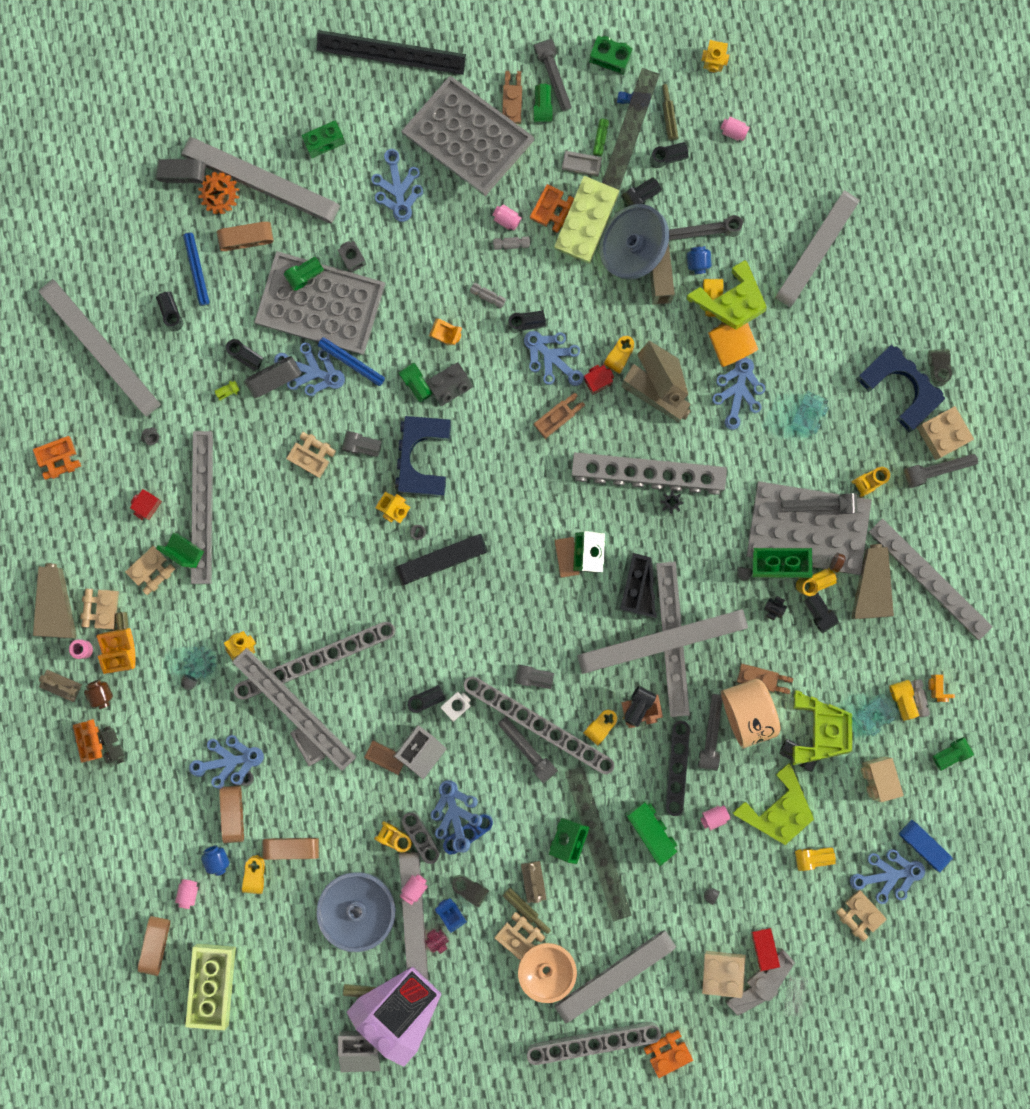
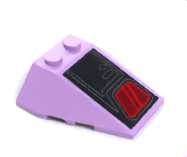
M411 967L359 997L347 1011V1014L355 1029L385 1058L404 1067L417 1053L442 993L414 967Z

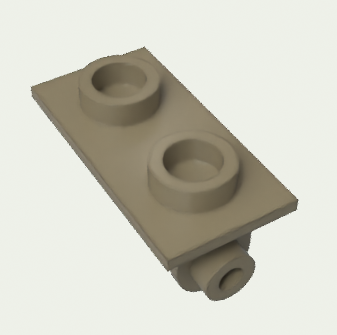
M48 669L39 678V682H41L40 688L72 702H75L82 684Z
M540 861L521 864L527 903H539L542 900H547Z

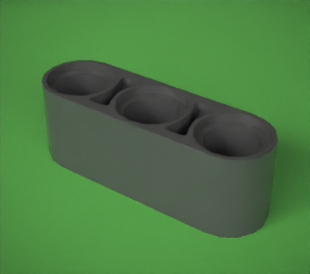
M159 159L155 179L165 183L200 184L204 180L206 163L194 159Z
M289 356L245 379L244 383L253 398H258L294 380L302 372L293 357Z
M414 811L407 812L402 818L403 827L424 862L428 864L435 863L440 856L439 848L418 813ZM409 815H413L417 820L413 826L408 825L406 822V818ZM423 832L426 835V841L418 842L416 834ZM433 849L436 852V857L428 859L426 857L427 850Z

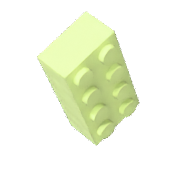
M584 176L554 246L555 250L590 264L618 198L619 190Z
M196 944L193 946L185 1027L226 1030L229 1026L236 947Z

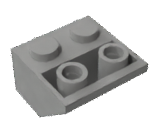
M416 725L394 753L393 757L424 780L447 748L422 727Z
M358 1031L339 1033L338 1057L341 1072L380 1071V1052Z

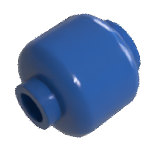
M706 246L692 247L691 251L687 252V268L690 271H694L695 274H704L706 269L711 268V251L706 249Z
M214 845L203 851L204 854L201 856V861L208 874H215V876L224 874L230 864L224 848Z

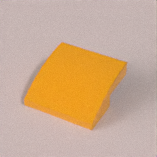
M748 323L736 330L727 324H721L708 332L721 367L741 360L758 350Z
M130 628L96 635L102 652L97 657L103 674L135 668V647Z

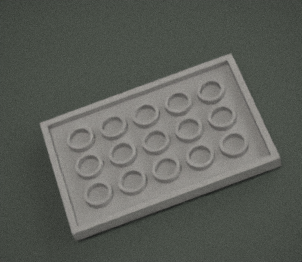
M452 76L448 77L401 131L409 140L484 196L491 191L535 140L534 136Z
M276 251L254 323L315 342H319L324 337L343 350L364 355L386 283L321 264L324 272L309 280L303 288L293 291L283 274L289 268L296 265L300 266L308 260Z
M758 481L746 557L753 558L754 548H812V568L825 570L830 568L831 561L838 552L845 555L844 565L839 572L861 575L872 500L857 497L858 513L840 514L838 510L782 512L781 502L783 500L835 499L840 494Z

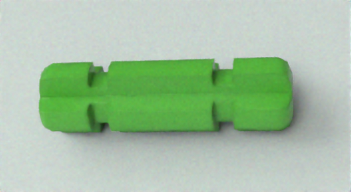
M603 118L599 120L593 154L596 156L603 155V146L605 145L607 135L606 129H608L609 120Z

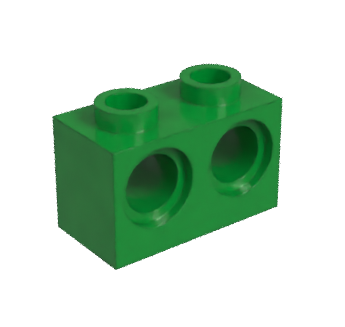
M597 36L590 54L589 63L624 75L632 56L633 48L627 43L615 42L608 36ZM605 48L607 52L600 53L598 49ZM621 54V55H623L625 58L622 59V60H619V59L616 58V55Z

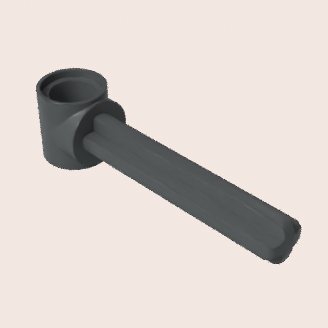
M552 38L533 44L535 54H538V61L544 62L561 111L570 110L572 106L554 59L557 52Z
M732 215L723 219V222L669 229V240L725 233V236L736 237L742 231L743 221L739 216ZM736 223L739 228L731 229L729 224Z
M971 454L926 468L915 465L904 469L903 472L908 487L914 488L925 484L929 478L977 465L978 457L975 454Z
M840 494L835 499L783 500L781 502L782 512L838 510L840 514L858 513L857 494Z
M720 694L711 695L705 749L699 753L700 761H698V768L718 771L720 754L716 752L722 708V697Z
M507 717L499 721L498 725L534 766L532 771L543 784L558 772L548 758L542 759Z

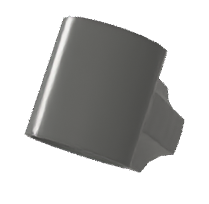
M346 431L341 450L351 451L354 454L362 453L378 457L382 441L363 437L359 433Z
M518 664L514 683L551 689L554 673Z

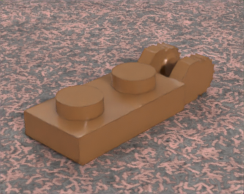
M505 71L502 114L514 123L521 124V71H517L516 74L517 85H509L511 74L510 71Z
M576 393L572 394L565 401L562 400L533 424L544 439L552 435L585 406L583 402L576 405L572 410L567 406L578 397Z
M741 663L737 682L744 683L753 679H760L768 691L790 694L791 690L785 687H777L776 684L778 679L793 683L794 678Z

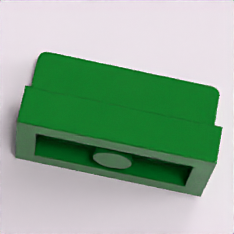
M172 533L167 546L157 545L156 547L158 551L182 567L197 568L204 553L202 549L178 533Z

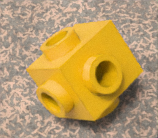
M709 40L707 50H703L701 61H704V69L713 73L722 72L723 66H727L729 54H726L728 43Z
M385 492L375 508L384 513L382 517L392 523L395 520L401 524L411 507L406 505V500L398 494L393 496Z
M244 631L233 634L229 640L224 642L225 651L232 661L246 647L253 654L255 653L254 645L256 643L252 636H247Z

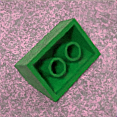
M754 548L753 578H812V548Z
M643 801L626 812L625 815L660 867L677 853L675 847L678 845L672 836L668 837L664 832L667 828L661 819L657 821L654 816L656 811L652 804H647Z

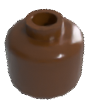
M98 679L86 685L84 695L90 707H98L100 710L110 705L109 701L113 698V694L107 682Z

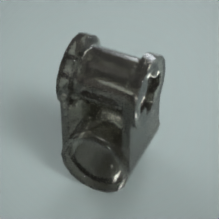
M949 348L929 350L928 364L930 366L931 381L935 386H944L952 377Z
M457 875L452 880L453 890L468 902L480 908L490 890L464 875ZM464 880L465 887L458 889L456 882Z

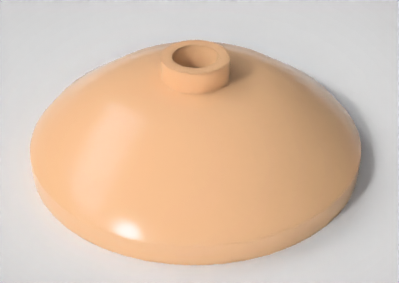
M542 943L530 948L523 955L518 966V979L521 988L531 999L541 1003H553L563 999L570 993L576 982L577 969L573 957L565 948L554 943ZM544 967L550 969L548 973H543Z

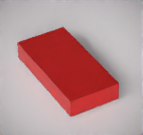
M771 928L751 932L760 972L780 968Z

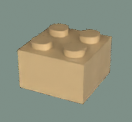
M956 406L917 427L935 460L974 440Z
M884 756L862 763L861 773L863 778L868 781L869 786L866 789L870 798H873L874 801L885 802L904 796L893 758Z
M706 951L702 994L742 998L746 955Z

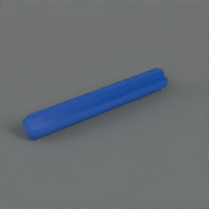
M185 233L183 238L200 306H205L210 302L193 233Z
M322 337L318 343L320 348L376 385L381 386L385 377L326 338Z

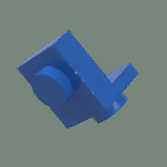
M451 898L441 901L438 907L434 909L450 933L467 922L457 904Z

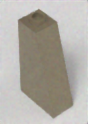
M669 242L662 260L650 272L652 305L672 303L675 295Z
M649 340L637 355L660 398L677 408L688 396L680 361L677 357Z
M633 364L621 387L678 423L681 419L686 420L691 412L688 409L691 404L683 400L675 408L663 401L648 374Z
M882 544L870 545V548L864 552L861 575L859 576L851 615L852 620L894 616L888 547H882Z
M45 563V567H38L33 636L76 639V630L63 569L58 568L57 564Z

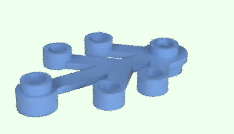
M389 149L385 152L384 158L385 162L390 165L393 185L384 180L380 174H374L371 180L373 185L380 186L394 195L397 204L386 198L383 192L376 193L375 200L378 204H384L393 210L396 220L405 222L412 215L411 206L418 197L423 195L422 186L415 185L412 188L411 195L404 202V193L413 180L419 178L420 171L417 167H411L401 184L397 166L400 160L399 153L395 149ZM395 156L396 159L394 161H390L389 157ZM416 170L418 173L412 176L411 171ZM376 177L381 179L379 183L374 182ZM416 188L421 189L419 194L414 193ZM379 195L384 196L382 201L377 199ZM400 210H405L406 214L402 216L399 212Z
M530 331L524 337V344L530 349V371L537 373L541 368L538 361L539 350L544 355L545 375L543 381L546 385H552L555 381L552 373V363L568 376V381L572 386L581 385L583 374L578 370L573 371L558 357H577L580 354V348L577 345H572L570 348L549 349L544 344L556 343L562 345L566 341L565 334L559 332L552 336H542L537 331ZM563 336L564 340L559 342L557 337ZM535 337L537 342L531 343L530 338ZM576 348L578 353L572 354L571 349ZM534 363L539 366L536 370L531 367ZM578 375L580 379L575 381L572 376ZM547 376H551L553 380L551 382H547L545 378Z
M306 342L302 343L300 351L306 356L310 366L295 361L300 371L307 374L292 380L296 382L295 387H290V382H288V388L296 390L300 385L317 377L324 379V381L316 385L308 384L305 387V393L310 397L327 387L333 389L342 387L345 382L344 374L334 369L330 360V354L323 349L318 352V357L324 362L328 372L322 371L313 356L311 345ZM304 346H309L307 352L303 351ZM322 352L327 353L326 358H321L320 355ZM278 353L274 358V363L278 362L280 357L286 358L288 355ZM333 376H338L337 382L332 381ZM313 387L314 392L308 393V388Z
M746 357L735 363V369L725 375H719L716 379V384L719 387H724L729 380L738 376L736 384L722 393H716L712 398V402L715 405H721L725 399L734 394L731 413L724 421L725 427L729 430H735L740 425L738 413L742 396L748 403L749 410L752 413L756 414L762 408L760 402L755 401L745 386V380L747 377L754 387L753 391L756 395H762L765 392V385L759 383L753 374L754 364L751 359ZM747 364L748 369H742L741 365ZM719 378H724L725 383L721 384ZM761 386L763 391L758 392L756 387ZM720 396L721 402H716L715 397ZM753 404L758 405L759 409L757 411L752 409ZM732 418L735 419V420H736V424H735V425L730 424V422H729L730 419H732Z
M234 735L227 737L226 744L230 748H236L244 755L235 756L220 746L216 739H210L207 742V748L212 752L218 753L224 759L204 763L200 760H195L190 764L189 771L193 776L201 777L205 774L206 770L225 767L220 775L215 776L211 781L214 788L221 789L237 764L244 763L239 772L233 773L230 778L234 785H240L251 767H256L263 762L264 754L257 747H246ZM231 739H235L234 744H229ZM213 742H216L215 748L210 747ZM252 754H257L255 759H251ZM199 765V769L195 771L194 766ZM236 776H240L238 782H234ZM216 780H221L220 785H215Z
M446 780L439 786L441 797L435 809L431 812L433 820L441 821L443 819L440 827L435 831V836L441 840L446 839L449 834L447 829L452 821L456 835L453 841V849L457 852L465 853L470 848V841L464 836L460 817L468 820L471 825L476 827L482 824V817L457 806L455 798L463 801L469 808L476 807L478 800L474 796H467L458 791V786L454 781ZM473 799V803L469 805V800ZM446 803H448L449 808L444 817L443 809ZM437 812H439L438 818L435 817ZM475 817L478 818V820H477L476 823H474V818H475ZM443 830L444 834L440 836V832ZM463 842H465V846L462 849L461 845Z
M890 849L886 853L887 859L893 862L896 861L905 868L896 870L881 860L878 854L870 853L867 861L872 865L878 866L885 873L869 876L856 873L850 877L849 882L854 889L861 890L866 884L887 881L881 891L875 895L878 903L885 904L888 901V894L897 880L906 877L901 887L897 888L894 892L897 899L905 900L907 898V891L913 881L921 880L924 877V865L918 861L909 862L901 857L898 851ZM891 852H895L896 857L894 859L890 858ZM875 855L877 860L872 863L871 857ZM917 867L919 872L915 875L913 874V869ZM857 879L862 880V883L859 886H857L855 883ZM902 890L904 892L903 897H898V892ZM881 894H884L885 899L883 901H879V896Z

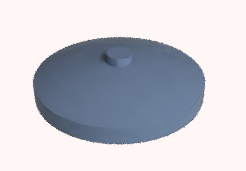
M645 204L630 205L616 213L606 225L600 240V257L605 268L613 275L626 280L637 279L651 272L662 260L669 242V228L664 216L653 207Z
M350 872L335 878L323 890L317 905V921L325 938L337 948L349 952H363L379 945L391 931L396 915L394 898L389 888L379 878L364 872Z

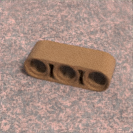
M258 222L217 230L220 251H231L274 242L270 222Z
M224 786L219 792L223 843L243 842L244 825L241 786Z
M319 838L262 839L264 860L319 858Z
M150 916L139 960L138 972L155 976L159 975L171 920Z

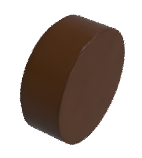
M838 552L835 554L830 564L831 571L837 573L842 569L845 555Z

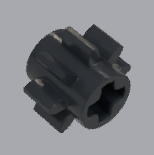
M673 490L669 496L664 493L663 497L665 500L659 502L664 504L662 511L667 509L670 515H672L673 510L680 512L678 505L684 504V502L679 501L681 494L676 496ZM670 498H673V502H676L673 507H670V504L667 503Z
M778 596L775 599L769 598L763 609L768 612L766 617L773 621L776 617L781 619L787 609V606L783 604L785 600Z

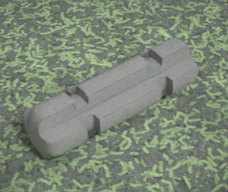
M519 237L504 238V240H501V238L493 239V248L495 250L530 247L529 237H522V239H519Z
M473 283L470 288L472 294L476 296L478 294L480 298L491 304L495 303V306L502 308L506 302L504 297L497 296L496 293L485 287L481 288V285Z
M921 679L913 680L911 685L915 690L914 699L916 707L919 708V717H927L930 715L929 708L926 707L928 703L925 690H922V687H924L923 681Z

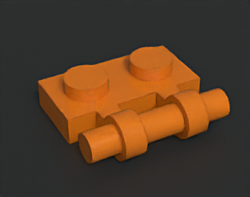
M547 184L530 215V219L547 227L549 221L555 223L552 230L558 233L564 225L574 198L569 196L567 201L562 200L564 192ZM557 206L562 208L559 216L554 214Z
M70 436L33 449L39 467H48L49 471L42 473L45 480L49 478L55 479L62 473H70L75 471L76 468L81 467L79 459L73 462L70 459L71 456L77 455ZM63 460L65 465L56 468L54 463Z
M94 719L73 725L81 763L102 758V743L99 744L97 735L99 730L98 726H95Z
M679 1030L673 1033L669 1032L656 1043L644 1047L647 1055L652 1052L656 1055L649 1060L658 1078L694 1061L685 1042L678 1045L675 1040L682 1037ZM670 1043L672 1048L661 1053L659 1048Z

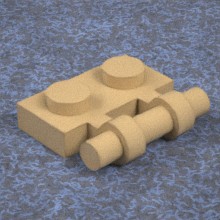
M302 432L300 439L305 441L303 446L295 443L286 459L316 477L321 478L330 463L324 459V456L328 454L333 457L336 450L331 448V445L328 443H322L317 440L316 436ZM310 446H314L317 449H319V453L315 454L314 452L310 451Z
M152 546L125 572L138 586L145 581L147 586L142 591L149 595L152 591L155 592L159 588L158 585L163 580L171 577L175 567L169 564L164 568L162 565L167 559L155 546ZM158 570L160 574L152 580L150 576Z
M85 589V596L82 597V602H84L83 613H81L80 617L82 619V627H89L90 620H95L94 628L115 630L119 591L98 590V597H92L93 589ZM92 603H97L96 614H91Z
M860 890L855 892L845 902L850 908L847 912L842 907L836 911L840 921L843 924H847L852 930V934L855 937H859L862 942L868 938L864 932L867 927L871 932H874L887 920ZM855 914L862 921L859 925L852 919V916Z
M515 912L511 918L516 924L512 927L506 922L494 938L521 960L523 955L535 946L532 944V941L536 939L541 943L545 936L540 933L541 930L539 928H534L527 922L525 916H520ZM521 927L529 933L527 938L518 932Z

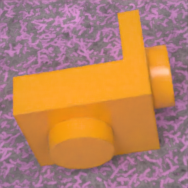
M437 318L429 336L448 346L455 345L461 338L460 332L462 328Z
M931 675V678L928 680L931 698H937V702H949V698H955V694H943V675Z

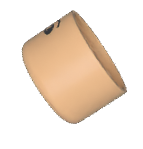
M753 679L721 691L726 715L735 738L742 749L775 738L780 734L781 728L778 714L763 681Z

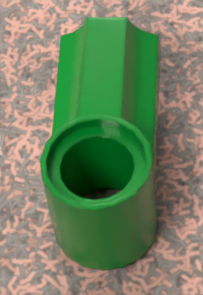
M535 85L534 123H552L551 85Z
M316 256L300 266L296 265L289 268L283 275L292 290L297 291L303 288L309 280L324 272V269Z
M414 362L398 372L419 403L433 395Z
M965 737L957 739L956 742L950 743L949 747L932 755L933 761L940 771L958 761L962 762L974 756Z

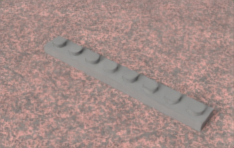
M193 431L192 543L202 549L204 553L197 568H191V584H212L213 432Z
M883 518L868 532L879 544H882V547H888V553L977 640H981L993 627Z
M676 561L656 563L662 631L682 626ZM684 646L664 651L670 717L690 715Z
M247 647L232 661L341 771L356 758V755Z

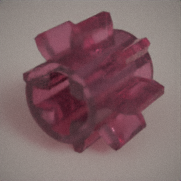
M433 929L427 933L429 939L425 943L432 953L438 951L441 954L448 949L446 944L450 941L442 930L437 932Z

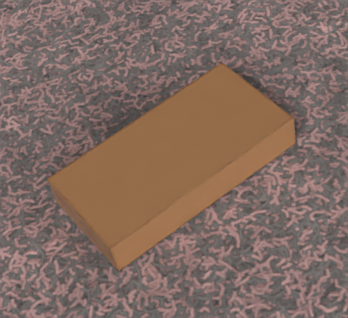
M574 537L554 540L560 577L580 575L579 571H573Z
M374 740L364 757L399 775L404 765L393 757L395 751Z

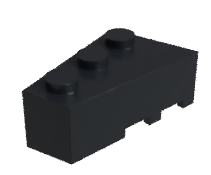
M636 553L627 555L615 610L651 619L657 618L651 557Z

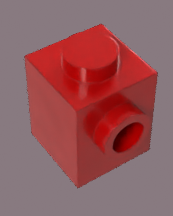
M596 365L589 369L590 373L584 375L583 378L591 394L594 395L611 386L614 375L610 368L606 369L605 365L601 367Z
M142 489L139 495L136 494L131 500L132 505L130 508L134 510L133 515L143 520L146 518L150 520L162 501Z

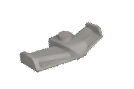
M782 948L778 954L780 968L768 970L766 973L764 971L760 972L759 969L746 981L751 987L743 991L742 998L732 997L725 1001L736 1015L739 1016L765 1001H771L778 994L779 987L795 964Z

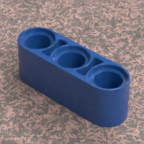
M480 814L482 818H488L490 821L489 826L486 828L473 826L469 822L462 826L463 831L471 829L474 833V836L468 839L470 844L492 828L493 819L489 814ZM477 817L474 818V823L477 822ZM455 832L448 836L443 843L444 851L450 855L458 853L447 847V842L456 838ZM463 842L461 845L462 849L465 846V842Z
M912 819L898 833L939 873L953 860L952 856Z

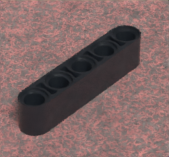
M478 534L398 565L394 569L401 586L489 551L482 534Z
M681 720L672 724L664 806L666 812L671 816H679L684 809L690 726ZM678 724L685 726V732L682 735L676 733L675 729ZM677 743H681L684 746L681 754H676L674 751V746ZM675 763L682 765L680 773L673 772L672 767ZM674 782H678L681 786L677 793H673L670 788ZM677 802L679 809L676 812H671L669 810L670 803Z

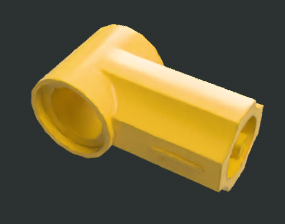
M703 279V289L712 300L723 295V279ZM709 311L705 312V316L716 317V315Z
M830 568L813 574L812 578H799L796 582V589L801 594L814 596L818 591L836 584L837 578L835 573ZM809 582L810 588L805 591V584Z
M905 680L890 685L889 690L890 693H893L891 696L897 703L902 721L918 717L919 713L913 698L914 690L910 681Z
M833 847L795 851L798 871H808L815 869V867L836 864Z

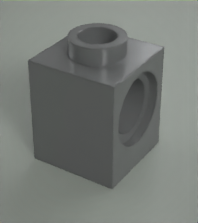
M350 241L345 242L338 249L339 255L349 272L352 273L367 265L355 241L351 243ZM350 252L356 253V257L354 259H348L346 258L347 254Z

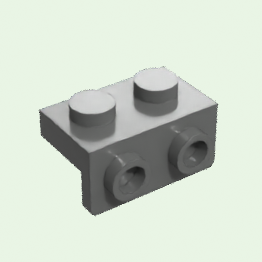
M459 362L426 381L440 406L449 403L473 387Z

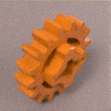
M213 172L212 176L206 175L207 181L201 183L203 188H198L202 192L198 198H203L204 200L201 205H208L206 210H213V214H218L219 212L220 214H225L226 210L232 211L231 205L236 206L237 203L234 200L239 199V196L236 195L239 188H234L237 182L230 181L231 176H225V173H219L218 175L217 172ZM219 191H224V193H220L219 195H214V194H216V193L219 192Z

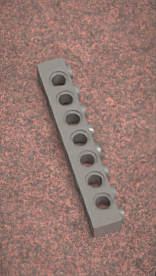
M574 452L571 477L579 482L593 479L594 483L599 484L613 481V485L624 486L625 483H632L633 487L651 485L652 489H663V486L670 487V490L682 491V488H686L692 493H701V490H706L708 494L720 495V492L725 490L727 467ZM593 464L596 466L597 471L589 473L586 470V466ZM607 466H613L616 470V473L614 475H608L605 471V468ZM626 468H632L635 472V475L633 477H627L624 473V470ZM651 470L654 477L647 479L644 477L643 472ZM666 471L670 472L673 476L672 480L666 481L663 478V473ZM682 474H689L692 478L691 482H684ZM707 475L710 478V484H703L701 476Z

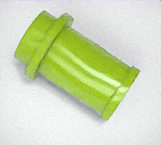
M229 381V384L214 391L219 401L234 393L237 395L240 388L236 381Z

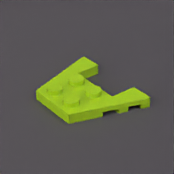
M746 260L732 267L731 271L741 284L714 300L701 287L689 293L686 299L690 303L698 304L700 309L705 312L713 313L716 315L715 318L735 330L766 312L767 306Z
M795 690L793 709L813 711V748L794 746L793 765L851 753L852 713L831 704L822 703L815 697L806 696L801 691Z
M787 763L775 774L788 788V791L760 816L755 813L746 801L732 812L738 818L784 845L790 842L814 820L790 763Z

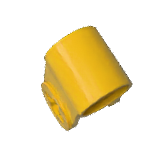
M630 336L620 337L603 365L620 374L633 352L634 340ZM628 342L630 348L622 349L623 345L621 343L625 344Z
M878 467L851 482L856 485L860 492L859 496L862 498L889 481L890 472L885 467ZM877 471H880L884 474L883 481L877 480Z
M604 710L587 727L583 734L598 746L617 723L616 713L613 710ZM613 714L612 719L614 721L612 723H605L604 715Z
M385 821L382 822L383 826L378 836L374 838L376 841L398 852H406L412 847L413 842L408 834ZM400 838L407 839V848L399 846Z
M253 855L245 864L242 893H263L265 861L259 855ZM254 861L259 865L256 870L251 865Z

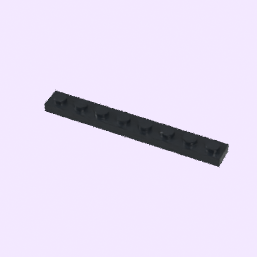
M318 30L316 51L464 75L466 54Z

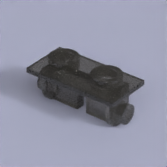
M111 726L103 728L104 732H102V729H99L97 735L99 744L102 743L104 750V761L111 768L116 765L115 761H117V764L125 762V755L121 745L113 747L112 744L118 742V738L114 728L112 729Z

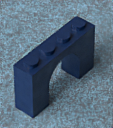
M891 344L856 380L870 392L888 375L899 374L908 378L914 387V400L896 420L910 433L946 398L943 396L944 394L941 389L934 387L930 383L927 375L920 373L916 369L917 367L913 361L907 360L903 356L900 348L894 347Z
M405 416V420L401 421L400 432H403V440H399V451H402L401 459L398 458L397 470H400V475L396 477L395 489H398L399 494L445 497L446 476L425 475L417 472L411 465L410 455L415 445L423 440L450 441L451 420Z

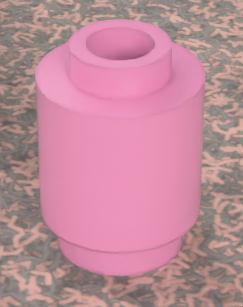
M729 117L728 120L724 119L720 129L723 130V135L736 141H744L750 127L746 126V123Z
M504 204L501 207L497 206L492 215L495 217V222L515 231L522 219L518 216L517 212Z
M74 640L69 646L70 655L76 659H87L93 652L91 643L86 640Z
M718 805L703 812V817L700 818L705 829L708 828L710 831L726 824L730 820L729 813L724 805L721 807Z
M419 874L417 876L412 875L402 888L400 897L413 905L427 889L428 886L425 884L427 880Z
M182 879L181 884L178 886L175 903H179L178 907L190 909V905H195L198 891L197 881Z

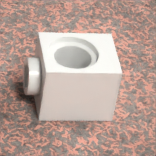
M457 692L441 708L454 722L471 707L469 704L471 700L464 692L462 694ZM454 700H460L463 703V708L460 711H455L452 708Z

